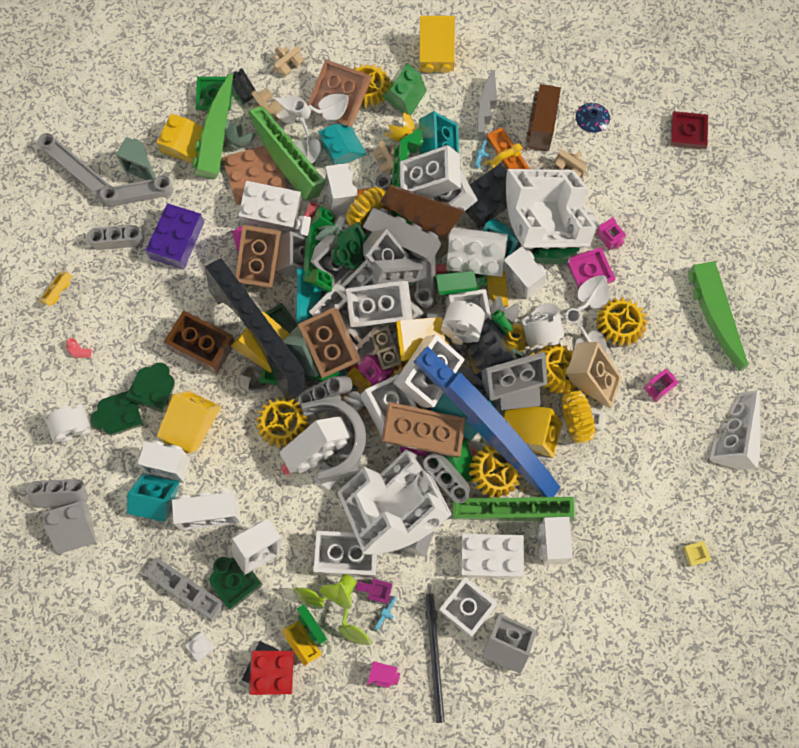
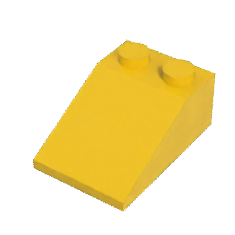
M171 113L156 142L160 153L192 163L197 151H194L195 142L199 140L202 127L187 118Z

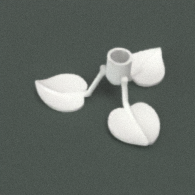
M332 94L324 97L319 102L321 110L312 107V105L308 106L304 100L297 96L275 98L283 107L279 112V119L282 122L293 123L297 116L300 118L307 135V140H299L295 145L311 164L319 157L322 147L318 139L311 140L304 120L310 117L311 110L318 114L323 113L324 119L328 121L339 119L346 110L349 100L348 95Z
M604 275L593 277L584 282L578 290V299L585 304L577 309H569L566 315L561 318V321L567 320L571 325H577L584 336L577 339L575 348L577 343L598 342L606 353L607 344L604 336L596 330L591 331L587 335L580 324L583 319L581 310L585 309L588 305L598 309L609 301L610 290L607 278ZM545 303L538 306L528 316L531 319L534 317V313L554 310L555 314L559 311L561 316V311L555 304Z

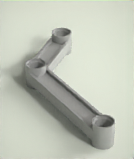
M43 133L38 138V143L45 154L50 156L108 207L158 197H168L173 193L174 188L171 181L165 175H160L156 179L111 186L56 140L52 134Z
M382 173L375 180L376 186L387 191L388 187L392 185V178L388 174ZM436 255L431 264L417 258L423 265V268L416 281L415 299L424 309H430L436 303ZM429 295L426 301H422L424 296Z

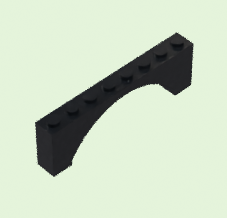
M220 258L206 265L205 271L210 294L218 305L221 303L226 304L245 324L265 356L276 379L278 388L288 402L298 397L305 391V371L224 260Z

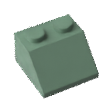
M126 137L116 153L123 170L144 180L156 179L143 143L136 138Z

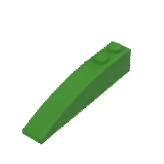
M232 73L228 75L215 95L203 122L199 140L195 142L194 151H197L192 161L193 175L209 179H215L219 175L233 80Z
M263 106L250 109L248 113L260 138L285 177L297 191L301 192V196L305 201L318 197L326 183L323 177Z
M711 261L693 265L688 273V279L695 288L693 290L694 298L699 301L710 329L727 356L739 371H743L748 366V361L716 262Z
M574 497L467 498L462 503L453 501V519L542 522L544 518L569 517L570 521H576V502Z

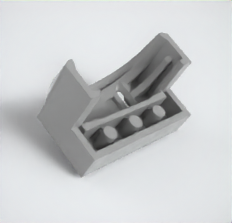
M340 395L301 403L304 416L327 411L328 418L342 416L345 423L347 422L351 434L354 435L355 442L351 443L349 439L345 447L337 449L340 464L319 472L318 477L320 484L344 479V482L350 481L362 469L360 458L366 444V431L361 417L350 405L346 404L345 400L341 401Z

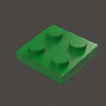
M304 604L298 607L299 614L297 618L305 628L307 626L310 628L311 631L308 635L314 644H320L322 647L327 645L329 640Z

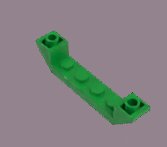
M418 128L400 140L395 146L392 185L401 188L400 161L408 159L409 152L414 154L422 146V129ZM391 209L390 213L394 218L399 216L405 219L407 224L412 225V221Z
M320 206L310 222L308 236H306L303 281L318 290L331 292L333 277L319 268L316 269L311 262L314 248L321 242L315 239L322 231L318 227L334 226L335 215L330 210Z

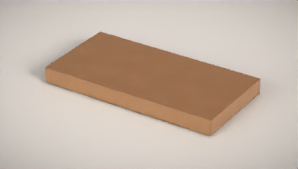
M388 402L381 442L459 458L461 456L465 418Z

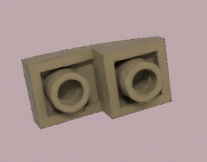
M389 327L370 332L382 369L401 364Z

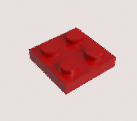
M251 650L249 694H292L294 651Z

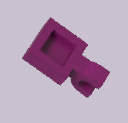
M376 578L372 579L371 584L358 580L355 590L368 592V599L388 604L393 583Z

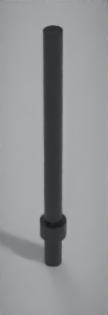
M426 594L427 611H425V618L428 620L436 723L445 722L436 626L438 614L437 610H435L434 594Z

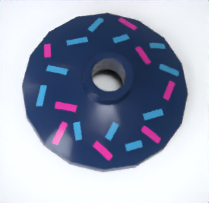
M590 102L583 104L576 112L575 119L577 125L582 130L590 133L601 132L610 123L608 110L598 103Z

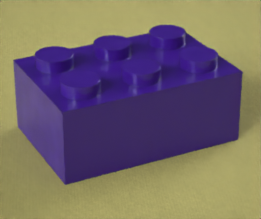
M167 203L145 250L149 258L184 270L205 223L201 213Z

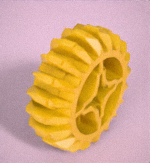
M360 63L359 68L354 66V70L372 77L361 106L363 104L365 109H367V105H371L374 108V103L380 106L381 101L385 102L382 95L390 83L386 71H382L381 67L376 69L375 64L372 67L368 63L366 66ZM376 81L380 83L379 88L376 87Z
M374 187L369 188L368 191L365 190L361 195L359 194V197L354 199L353 204H350V208L347 210L346 221L348 224L352 225L359 222L363 232H365L366 230L363 226L373 207L378 210L382 208L389 212L390 208L380 203L386 191Z
M615 297L612 302L609 300L606 305L603 304V307L597 313L596 323L599 324L597 330H602L601 334L607 336L606 342L612 339V346L619 342V346L622 347L625 342L628 347L631 345V342L635 344L638 339L643 337V333L647 330L645 326L648 324V321L645 320L647 314L641 313L643 307H637L638 302L632 304L631 298L625 301L624 297H621L619 301ZM614 310H623L621 313H610ZM624 316V324H622V326L620 327V319H622V317ZM609 323L615 327V330L610 327ZM622 330H634L626 334L621 333Z
M560 343L544 346L538 352H545L547 385H544L543 388L549 387V392L555 391L556 394H566L573 391L576 386L569 377L565 380L567 368L572 359L573 349L568 350L567 345L562 347Z
M571 391L563 394L561 399L562 411L571 439L575 443H586L589 440H593L596 430L588 399L581 391Z
M284 396L282 401H280L279 397H276V402L274 403L269 399L270 405L263 404L264 411L258 410V414L261 417L256 418V422L259 423L256 425V429L260 430L259 436L263 437L265 443L269 441L270 446H274L277 442V448H281L282 443L286 447L289 441L292 442L300 435L299 433L305 430V427H308V422H306L308 416H304L299 402L295 403L294 399L288 402ZM279 409H289L293 412L281 413ZM273 412L275 418L272 422H270V425L267 426L268 417ZM278 415L285 421L286 429L280 424ZM298 417L297 425L291 432L289 426ZM281 430L285 433V435L278 436L272 434L271 432Z
M492 445L490 447L484 446L483 451L478 450L476 452L477 456L472 457L475 463L469 465V467L474 469L469 472V475H474L475 477L471 482L478 483L475 489L482 488L481 494L485 495L488 492L490 498L494 497V495L496 498H500L502 495L507 496L509 492H514V486L520 484L517 479H520L522 475ZM494 456L502 459L505 464L500 463ZM486 459L487 462L485 464L487 469L483 473V463ZM495 468H496V469L502 468V469L499 470L496 474H495V473L489 474V473L492 472ZM508 469V479L505 482V472ZM486 478L492 479L497 486L490 484Z

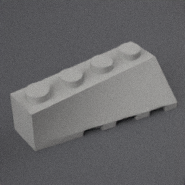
M373 207L363 226L369 235L373 231L387 228L405 251L409 250L408 253L430 264L441 246V242L435 233L421 231L422 228L413 223L409 225L405 219L399 216L394 218L390 216L387 210L382 208L378 210Z

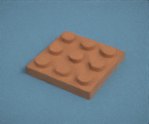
M325 59L307 105H312V107L321 110L319 102L324 97L332 94L348 95L349 100L343 116L334 121L352 127L372 77Z
M265 145L222 157L236 205L242 202L246 181L288 189L284 174L271 157Z

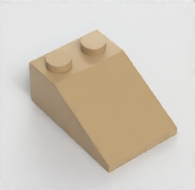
M598 342L577 343L566 375L577 388L606 407L612 408L622 376Z

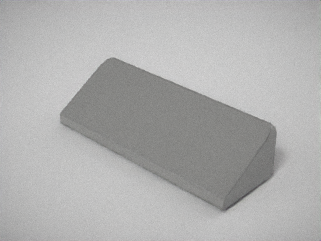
M415 258L374 261L373 284L398 281L416 282L423 265Z

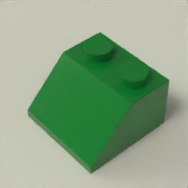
M406 63L397 71L382 97L401 113L411 116L427 90L421 74Z

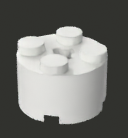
M466 301L451 302L446 310L441 331L451 338L453 343L462 345L463 342H478L485 313L476 304L470 306L466 305Z
M554 310L534 313V317L529 319V316L522 319L525 338L529 348H536L540 344L545 343L548 345L558 344L559 339L564 336L559 311L556 314Z
M78 404L75 409H71L70 406L63 407L49 413V417L45 416L52 441H60L61 444L72 441L73 436L79 435V437H84L91 433V426L83 405Z

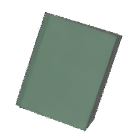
M297 326L283 342L303 367L305 375L316 377L319 375L316 363L299 326Z

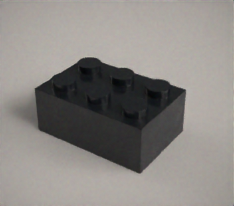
M498 164L470 184L478 201L465 210V213L479 228L507 209V170L501 164Z
M489 317L484 320L479 341L463 342L461 345L475 375L481 381V371L485 368L517 360L502 331Z

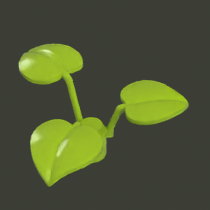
M343 574L338 583L322 585L320 592L323 597H319L316 592L310 589L293 588L300 600L312 608L322 609L324 607L323 602L326 599L344 608L343 626L340 625L338 627L342 636L360 645H371L373 643L364 631L356 626L348 625L346 622L348 610L352 606L351 598L353 595L351 592L357 584V581L352 576Z

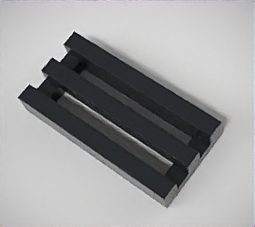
M240 68L239 72H233V79H237L248 98L245 99L235 81L232 80L234 90L244 104L255 98L247 90L240 75H242L252 92L256 89L243 68Z

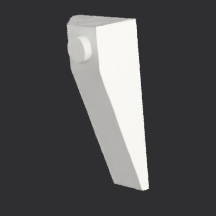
M758 390L739 393L730 410L733 417L728 423H723L721 427L725 430L721 439L715 438L710 456L712 462L737 470L758 468L760 456V395Z

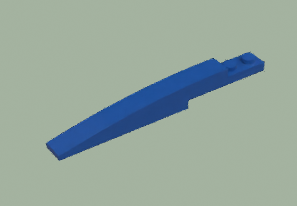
M428 346L425 347L413 363L468 416L466 421L543 497H554L560 489V485L516 431L461 373L455 374Z

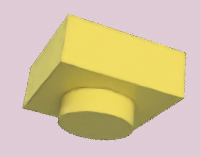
M704 541L683 547L690 567L711 561Z

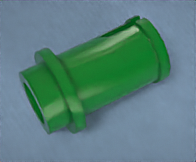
M496 310L491 314V321L497 324L504 335L508 334L507 329L509 332L513 330V326L505 317L504 311Z

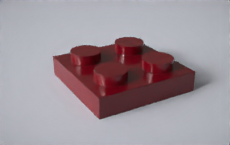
M673 111L671 114L670 146L706 149L708 146L709 114Z

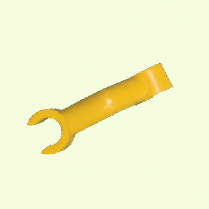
M520 143L515 144L511 149L500 152L493 160H487L484 165H491V169H493L503 159L513 155H521L523 148Z

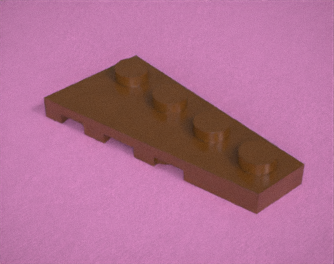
M394 185L388 187L380 203L426 231L435 233L443 241H445L464 212V208H457L443 201L439 202L427 196H420Z

